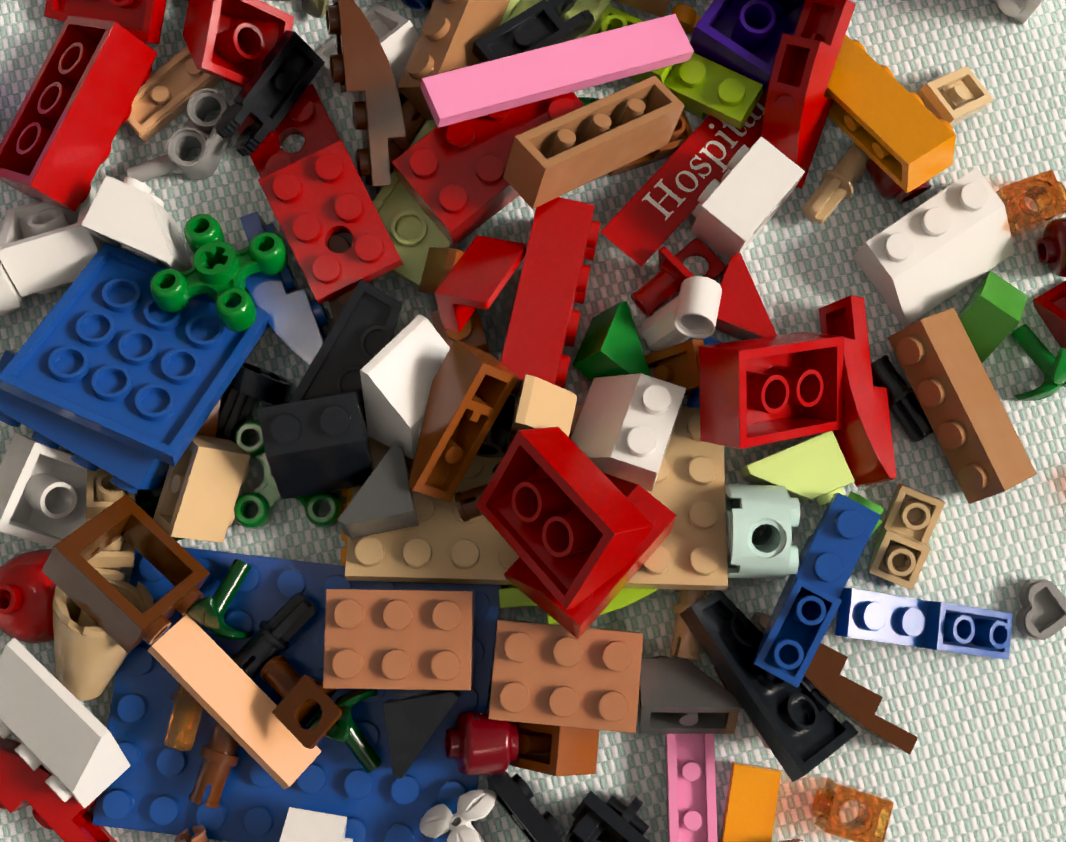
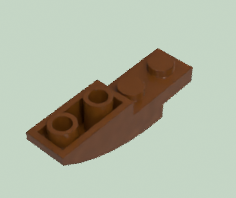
M332 0L333 5H326L328 35H335L337 54L330 55L332 83H340V93L359 92V101H355L352 104L355 130H362L363 148L356 151L358 174L360 177L366 176V185H391L388 138L406 137L397 85L381 43L354 0Z

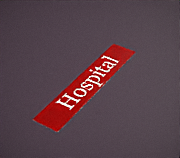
M768 88L741 130L709 115L600 233L642 267L700 203L697 201L699 196L714 179L719 182L721 181V178L729 169L727 164L744 144L751 148L762 136Z

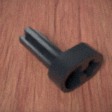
M244 362L229 384L230 389L218 416L216 438L234 442L235 431L241 424L246 422L255 398L270 404L284 403L287 401L294 384L278 374Z

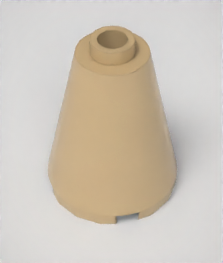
M95 568L142 614L153 605L151 594L139 581L135 587L123 581L124 573L111 569ZM56 586L52 599L56 679L79 701L92 700L101 695L129 653Z

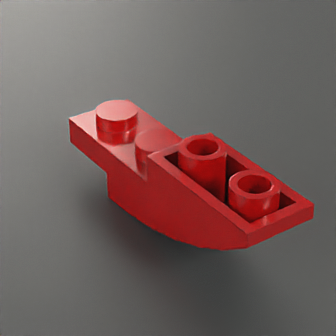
M805 0L794 35L782 34L775 57L764 109L762 137L805 171L796 187L801 189L833 100L824 97L856 6L855 3L849 0Z
M850 295L819 308L821 334L844 336L843 429L834 430L833 433L855 480V486L864 487L897 478L887 388L873 386L864 298Z
M0 737L1 809H7L12 813L31 805L33 808L32 814L36 821L44 828L54 830L64 842H117L103 826L92 825L94 816L89 811L95 806L96 799L85 809L73 796L64 803L45 782L51 774L42 765L33 771L15 752L14 749L21 743L8 738L3 740Z

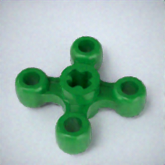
M208 214L195 215L186 222L184 227L185 239L189 248L194 253V266L182 272L175 269L160 270L151 278L150 293L160 309L172 313L185 309L192 297L199 294H207L211 300L215 301L217 316L226 329L234 332L245 331L254 324L257 317L254 301L249 293L245 291V279L258 272L269 276L282 272L288 263L285 243L279 235L272 232H263L254 236L248 247L235 251L231 245L224 242L222 228L214 217Z
M247 421L241 424L235 431L234 443L250 454L251 458L260 461L264 469V479L256 490L244 493L237 498L234 513L238 524L245 528L257 529L268 524L272 517L273 509L281 501V497L266 458L260 422ZM258 432V443L250 447L248 443L249 437L253 433ZM332 492L295 497L304 506L308 520L318 527L327 528L334 526L338 523L337 519L344 510L342 501ZM328 501L331 506L330 513L326 517H320L318 508L321 503ZM256 503L259 509L258 513L254 518H250L247 512L251 504Z

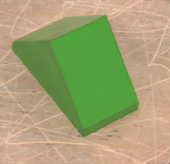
M991 270L987 272L958 314L981 363L987 359L1020 323L1028 297Z

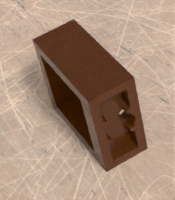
M127 494L54 545L42 569V572L127 653L143 640L148 645L156 641L171 625L168 619L177 611L182 616L186 615L190 607L203 598L204 594L199 589L210 574ZM121 536L175 586L143 614L87 562Z

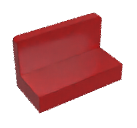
M479 235L474 238L465 253L435 291L443 329L460 333L477 308L484 310L490 308L525 257L526 245L524 243Z

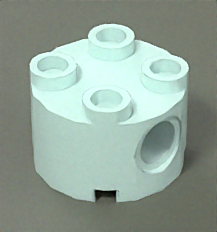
M727 484L725 486V495H728L729 499H726L727 554L730 556V563H727L728 578L785 579L786 574H797L799 565L798 548L791 545L792 527H798L800 522L799 499L791 498L785 486ZM766 524L765 532L762 536L752 539L754 530L760 525Z

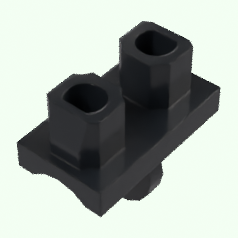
M590 791L572 814L575 819L565 838L568 842H595L597 838L601 842H650L643 836L650 826L636 815L643 802L635 797L627 807L612 795L608 802L605 803Z

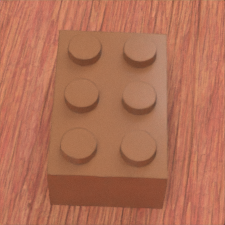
M326 589L323 688L470 691L474 686L476 591Z
M506 619L497 620L488 719L636 733L644 634L636 631L588 627L581 637L576 639L560 624Z

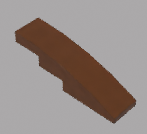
M754 612L750 620L764 634L771 616L763 612ZM820 643L802 680L812 690L816 688L830 702L831 706L854 724L895 749L910 755L918 737L875 715L883 697L840 675L848 657Z

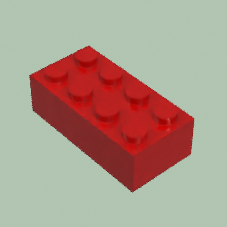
M68 15L0 144V180L30 198L76 212L79 205L88 197L91 190V181L99 166L109 157L111 143L120 125L129 118L132 111L131 104L140 87L149 79L152 72L151 66L158 53L115 21Z
M574 92L448 126L436 127L392 161L400 183L455 247L519 196L503 178L514 137L585 105Z
M557 197L536 207L500 361L519 377L512 390L514 393H518L526 374L538 377L565 389L571 356L564 355L565 346L574 347L581 311L574 310L575 303L584 304L591 266L584 265L585 260L594 261L601 222L593 220L595 208L593 204Z

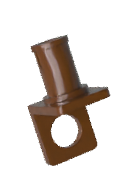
M282 655L273 657L262 668L260 677L283 698L272 713L305 748L313 749L342 715V710L330 698L336 689L323 688L322 680L304 674L302 677ZM322 708V717L318 725L312 729H304L300 725H306Z

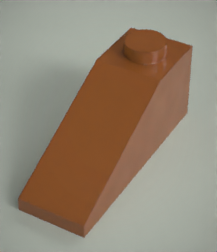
M456 339L453 342L432 381L408 487L412 491L450 502L519 379L516 374L493 355Z

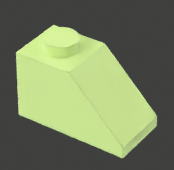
M833 431L811 438L740 469L742 477L758 485L785 486L791 498H798L802 503L816 498L819 506L829 503L835 493L839 492L845 496L842 487L855 482Z

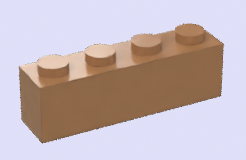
M434 0L397 86L426 120H434L420 89L422 78L480 64L481 62L472 52L474 41L500 26L510 0Z
M652 76L515 136L503 178L534 209L668 145L685 105L656 76Z
M954 307L923 318L887 337L969 504L1004 492L1037 474Z

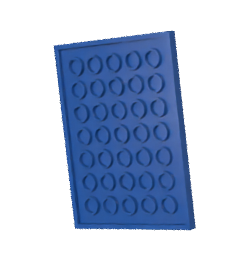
M183 547L210 572L199 589L204 594L203 598L214 595L235 559H239L251 566V570L224 614V622L234 629L244 632L254 631V636L260 630L259 623L262 620L269 621L295 594L301 593L307 596L317 609L316 614L288 641L290 647L285 651L280 649L273 657L282 655L302 677L306 674L322 681L324 670L326 589L476 591L474 686L470 691L457 690L461 693V696L402 779L395 776L392 771L383 703L388 699L441 690L375 689L378 695L366 698L353 706L351 710L353 721L382 760L380 766L370 773H366L345 743L334 741L324 735L316 745L322 752L295 782L284 790L239 744L236 754L240 758L237 766H232L219 801V808L205 807L211 790V785H207L200 805L188 800V797L193 790L203 761V757L200 756L202 746L209 744L216 720L147 651L156 641L148 645L143 640L129 652L116 672L107 728L131 766L96 798L92 825L178 835L188 828L191 837L195 835L192 829L193 826L203 825L208 839L229 842H279L289 807L347 817L345 838H351L353 842H447L451 830L435 839L421 833L419 824L425 813L439 804H445L452 814L457 813L459 797L469 791L478 790L480 775H464L460 773L455 764V759H448L446 757L445 734L447 729L454 728L457 717L461 712L487 711L497 620L500 608L499 589H502V585L347 581L344 576L345 566ZM135 549L134 567L132 568L130 584L135 587L138 581L143 584L151 594L154 605L175 586ZM178 611L168 619L171 625L159 638L184 616ZM203 629L230 658L251 639H222L211 634L209 630ZM251 656L250 659L241 667L243 671L247 668L246 665L255 656ZM261 668L257 675L251 679L278 706L283 698L260 677ZM336 689L330 698L335 703L341 695L364 689ZM310 720L306 725H302V724H300V725H301L304 729H307L308 726H309V724H310V722H311V720Z

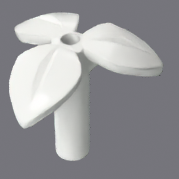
M488 789L469 791L459 797L457 813L452 814L445 804L436 805L429 809L421 818L419 824L420 831L425 836L436 839L451 830L447 842H486L471 822L485 818L495 805L497 794L495 791Z

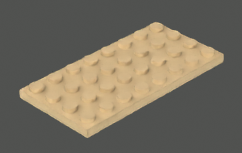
M583 405L575 406L574 416L569 434L570 439L574 432ZM681 407L652 492L646 490L675 513L677 517L669 536L623 588L726 591L728 587L724 446L700 441V408ZM510 434L508 448L515 435ZM369 437L375 469L390 447ZM405 456L410 478L414 459ZM475 456L455 493L488 484L493 476V468L503 457L488 458ZM362 486L352 487L351 500ZM412 491L418 526L354 539L348 537L344 576L347 581L513 585L504 577V573L519 558V555L484 515L463 522L457 508L461 504L460 502L456 503L455 493L450 502Z

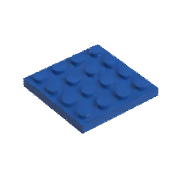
M105 242L1 372L0 388L175 467L269 326L267 322L269 313L256 308L257 317L254 324L245 331L234 332L222 325L216 313L215 301L211 300L207 294H199L192 297L188 306L179 312H166L158 307L150 293L151 278L157 272L166 268Z

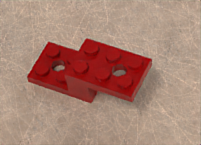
M314 85L307 86L275 131L268 133L263 142L258 145V148L251 153L250 157L260 176L258 181L316 301L321 305L356 288L360 279L369 282L403 265ZM249 115L242 125L238 127L237 131L240 136L246 127L255 122ZM292 134L303 136L305 142L299 151L294 153L283 151L282 145L286 137ZM342 231L353 236V243L347 251L335 253L329 250V240L335 233Z

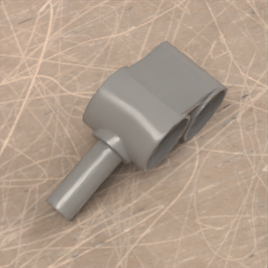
M210 88L200 89L193 93L187 104L189 118L184 128L175 131L168 139L167 154L127 168L128 177L143 183L173 171L177 175L183 173L189 179L197 181L205 180L212 176L217 170V166L233 136L232 134L231 137L223 139L216 133L214 128L224 111L230 107L223 95L217 90ZM221 110L217 119L209 122L204 121L209 112ZM201 148V152L196 159L185 161V157L190 150Z

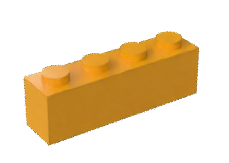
M845 34L824 97L833 100L828 117L906 193H909L953 165L956 134L952 126L945 119H938L925 107L918 94L913 91L909 92L895 80L893 73L887 66L879 65L867 54L864 46L858 40H852Z

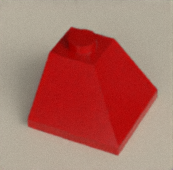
M189 0L182 35L198 70L243 88L286 30L292 31L294 16L260 0Z

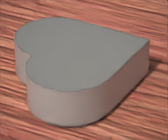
M1033 579L1021 587L1019 601L1022 608L1017 613L1016 626L1024 637L1032 640H1045L1066 626V598L1054 583L1046 579Z

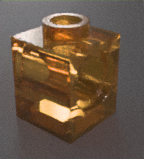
M1052 169L1003 186L996 191L1005 205L1012 238L1047 226L1052 220L1066 214V189L1061 182L1057 181ZM1025 197L1034 200L1038 207V212L1028 208L1025 203Z
M827 777L825 787H819L815 794L812 814L817 816L815 824L826 833L854 842H884L894 802L881 794ZM849 800H856L859 806L857 817L848 823L841 822L839 817L841 806Z

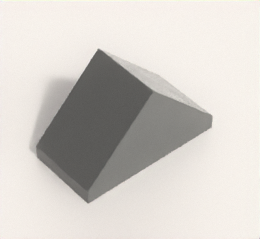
M394 442L337 519L344 534L351 539L418 526L412 490L408 487L410 478L403 448Z

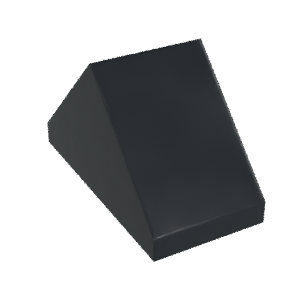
M441 690L388 699L383 703L392 771L399 779H402L461 696L459 691Z

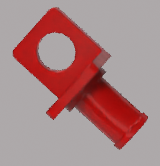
M699 238L693 239L675 256L663 246L658 250L659 272L640 289L633 292L631 299L641 312L650 317L654 311L677 291L680 292L681 284L685 279L694 276L683 265L687 258L691 256L704 258L709 268L703 277L713 280L725 271V264Z

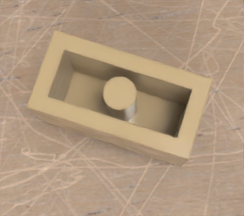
M196 434L176 466H169L153 520L171 537L223 543L227 528L232 525L235 518L234 506L241 484L246 481L249 474L250 454L231 440Z

